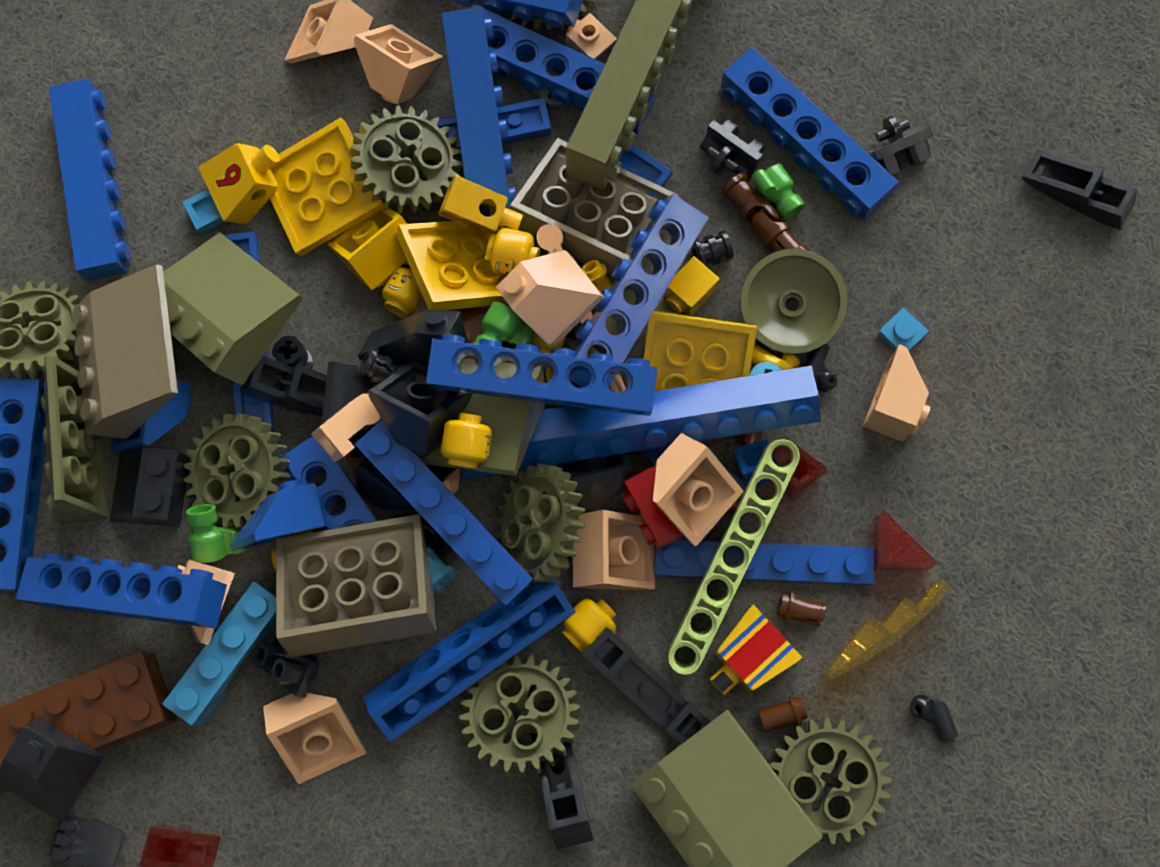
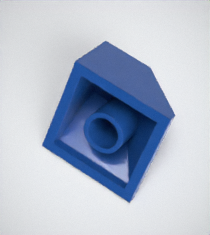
M177 381L178 393L127 439L112 437L110 452L120 453L149 446L183 421L190 410L192 402L189 395L190 384Z
M293 480L279 484L280 490L267 496L230 543L231 551L275 542L276 539L292 536V533H306L325 526L315 483L302 485L301 480Z

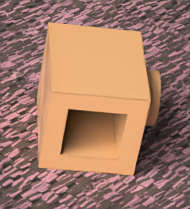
M591 13L582 20L578 19L575 27L569 26L566 33L567 47L606 64L617 41V38Z

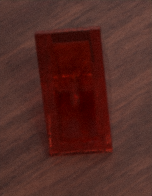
M783 445L774 448L772 452L778 466L783 467L787 465L791 459L790 450ZM798 445L796 446L800 454L799 462L785 490V493L792 501L819 483L828 472L822 463Z
M883 510L873 519L874 571L925 572L937 563L887 512Z
M168 824L150 826L139 866L213 867L221 837Z

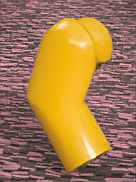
M754 344L751 363L755 365L762 362H770L779 366L781 370L798 368L800 364L799 359L793 354H783L780 359Z

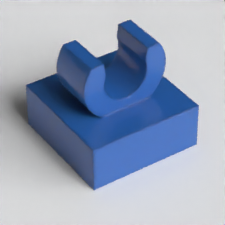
M767 438L733 449L734 458L744 483H749L765 448L768 446ZM772 452V461L774 462V464L778 466L777 461ZM769 479L760 480L756 487L769 483Z

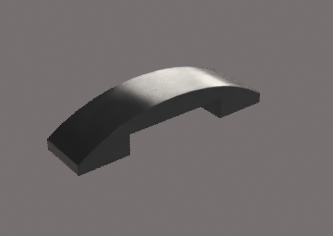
M608 627L583 652L582 656L680 745L711 722L642 661Z

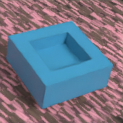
M209 189L182 202L200 235L226 222L223 221Z
M903 307L877 334L894 350L900 344L907 347L908 351H910L929 331Z

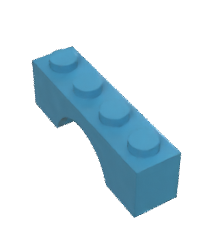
M253 581L212 636L209 645L203 648L165 699L163 705L191 726H203L226 695L227 687L239 666L251 651L267 638L276 627V594L265 586Z

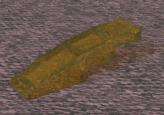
M939 578L932 582L916 604L907 597L899 600L882 623L873 616L867 618L822 674V677L826 680L833 679L867 662L900 640L932 611L952 586L942 578Z

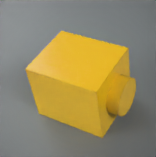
M693 256L673 277L665 291V296L667 297L665 301L677 314L684 312L687 316H692L718 289L720 278Z

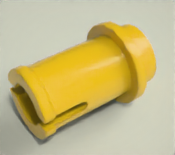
M591 260L583 265L581 269L600 293L605 288L608 290L611 288L612 282L606 274L607 267L603 263H599L598 260Z

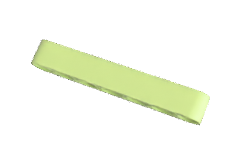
M774 440L765 448L670 644L668 651L669 664L677 673L691 674L700 667L786 490L800 458L797 446L789 440ZM779 445L786 446L791 452L790 462L783 467L774 464L771 456L774 448ZM767 478L774 483L775 493L771 498L762 500L756 495L755 487L760 480ZM747 512H753L759 518V526L753 532H743L739 527L740 517ZM729 546H738L743 550V559L737 565L731 566L723 561V553ZM720 579L726 582L727 592L723 597L712 598L708 595L707 585L712 580ZM705 613L709 615L712 620L710 627L705 631H697L692 628L690 622L695 614ZM683 646L692 648L696 653L694 660L689 664L679 663L674 657L678 648Z

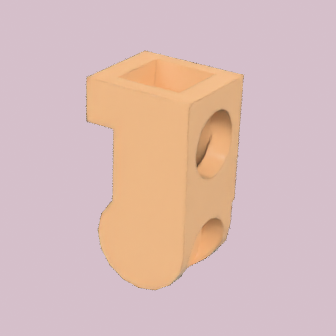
M362 394L356 397L311 433L334 462L355 448L348 440L360 430L369 428L381 419L368 397L369 394Z

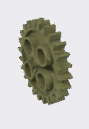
M396 106L395 114L391 115L386 108H383L381 119L371 114L369 124L362 122L360 124V133H354L353 144L355 145H351L350 156L353 157L351 158L350 169L356 170L354 181H364L361 189L363 193L371 190L374 191L372 196L373 202L378 201L381 197L384 198L385 209H388L392 203H397L399 213H402L405 205H409L412 212L416 213L417 206L421 203L426 210H430L431 199L441 204L443 194L446 195L450 182L456 175L459 176L457 173H460L462 162L458 161L460 160L461 150L455 148L458 140L457 137L447 138L450 127L445 126L439 129L440 118L436 117L431 121L427 120V110H424L420 116H416L413 106L409 108L408 114H403L400 106ZM409 135L412 136L414 140H406L402 136ZM376 153H384V154L388 155L389 157H387V158H380V157L376 156L375 154H376ZM431 160L434 161L437 165L430 166L427 165L424 161ZM406 178L411 183L403 184L400 183L397 179Z
M29 281L25 289L21 291L18 286L14 285L13 293L10 295L3 291L0 292L2 299L0 300V374L3 378L6 379L12 373L16 380L20 381L24 373H28L30 378L34 380L37 371L42 370L44 373L45 357L54 356L59 360L64 358L68 360L75 359L71 351L75 350L77 334L76 325L72 323V312L75 305L81 302L77 294L73 295L68 287L61 290L58 283H54L48 288L45 281H41L37 288H34Z
M224 414L223 419H212L213 427H201L204 438L193 437V441L198 447L196 450H187V454L193 460L191 463L184 464V468L191 470V475L185 477L183 482L192 483L193 487L186 493L187 496L197 497L192 507L202 504L215 505L218 518L215 525L223 526V528H243L267 496L280 490L279 484L281 480L290 478L288 473L282 472V467L288 465L290 460L281 458V454L287 449V446L276 444L281 434L270 432L272 424L261 422L260 417L248 414Z
M537 463V466H527V472H518V481H510L512 491L511 493L503 492L506 503L505 505H498V509L503 513L502 518L495 520L496 524L501 525V530L495 534V538L502 540L501 545L534 579L532 583L538 584L540 582L549 583L551 577L559 578L560 568H569L567 556L576 557L577 554L573 544L574 542H582V539L577 535V529L585 527L583 522L578 521V516L585 512V508L577 507V503L583 497L582 494L574 492L578 483L570 481L571 474L563 472L561 467Z
M515 655L513 665L508 666L505 661L500 665V669H494L489 673V676L478 680V688L468 687L466 689L472 700L461 701L462 708L469 712L459 716L461 723L468 726L461 732L464 739H472L467 745L471 753L480 750L477 758L481 764L491 758L490 767L492 771H497L504 764L507 776L512 774L514 767H519L522 777H526L528 766L533 765L536 772L540 774L541 762L544 760L552 767L555 766L553 758L555 752L562 756L567 755L563 742L575 743V737L569 730L580 729L579 721L573 718V716L581 714L580 705L571 704L578 699L576 690L568 691L572 686L569 677L560 680L562 675L561 668L556 667L549 672V662L547 659L543 660L539 666H536L533 655L529 656L526 664H522L519 655ZM516 684L522 687L521 691L514 697L504 695L505 689L510 685ZM536 686L537 689L529 697L528 693L531 687ZM543 700L554 702L553 708L548 712L537 711V705ZM525 708L527 716L520 715L517 721H515L514 713L521 714ZM496 717L504 719V723L499 729L489 730L486 728L491 719ZM512 732V738L508 744H504V740L507 739ZM532 732L538 735L537 740L532 745L524 746L519 743L520 738L526 733Z
M823 718L821 729H818L814 720H809L808 732H805L800 726H795L794 732L797 738L794 740L784 735L782 739L787 746L786 750L774 748L773 750L781 758L780 762L768 764L773 770L777 771L779 779L820 834L826 833L829 844H835L837 833H840L845 842H851L850 830L852 829L858 835L864 836L865 832L862 823L866 822L869 825L876 826L877 823L871 815L873 811L879 813L886 812L878 803L879 798L887 799L891 797L889 793L881 790L882 784L892 782V778L881 776L880 772L888 767L889 763L877 762L876 757L882 752V748L869 749L868 745L871 742L872 736L866 735L859 739V726L857 725L846 732L845 720H839L835 728H832L829 718ZM818 743L827 746L830 752L829 760L823 765L817 764L812 758V749ZM844 750L846 755L833 775V779L838 782L837 786L826 789L818 810L813 811L812 804L825 786V782L820 779L821 774H830L832 772L839 752ZM852 762L858 763L863 770V777L856 784L850 783L845 774L846 767ZM802 776L807 777L811 781L813 788L809 797L804 799L799 798L794 791L795 781ZM835 796H840L846 803L845 813L839 818H834L828 811V803Z

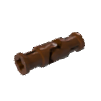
M745 173L738 174L725 184L721 194L732 200L740 210V217L759 235L761 242L767 248L771 247L774 252L785 249L809 251L806 245L801 246L789 232L791 227L786 222L779 220L778 213L764 195H758L747 182L748 177ZM763 207L765 208V210H763L762 212L757 213V212L760 211Z

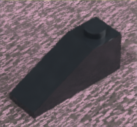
M426 309L371 332L358 357L362 361L367 352L374 346L378 349V354L390 356L392 363L398 364L402 362L409 364L416 360L429 366L432 339L442 340V335L450 334L464 337V343H469L460 311Z
M531 732L533 743L537 740L538 735ZM563 742L567 755L562 756L555 752L553 754L555 766L552 767L544 760L541 762V773L539 774L549 827L557 850L594 841L572 744Z

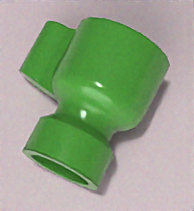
M776 164L765 171L760 169L752 175L753 184L758 192L763 194L769 203L777 205L776 212L783 221L796 215L805 207L801 197L798 194H793L794 182L782 164Z
M493 301L482 320L484 333L478 335L473 344H479L480 339L496 340L501 343L508 342L514 345L530 344L536 332L511 307Z
M197 505L186 511L188 524L193 527L187 538L192 561L210 563L220 560L228 554H240L246 551L245 548L231 551L230 543L241 529L215 526V522L218 519L215 505Z

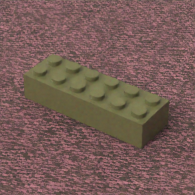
M692 0L635 1L566 146V176L602 191L605 190L609 180L615 182L622 162H619L622 152H629L636 134L633 132L636 122L642 123L648 111L649 103L646 102L650 92L655 94L659 88L663 76L660 74L663 64H670L676 46L673 45L676 37H682L689 21L687 14Z

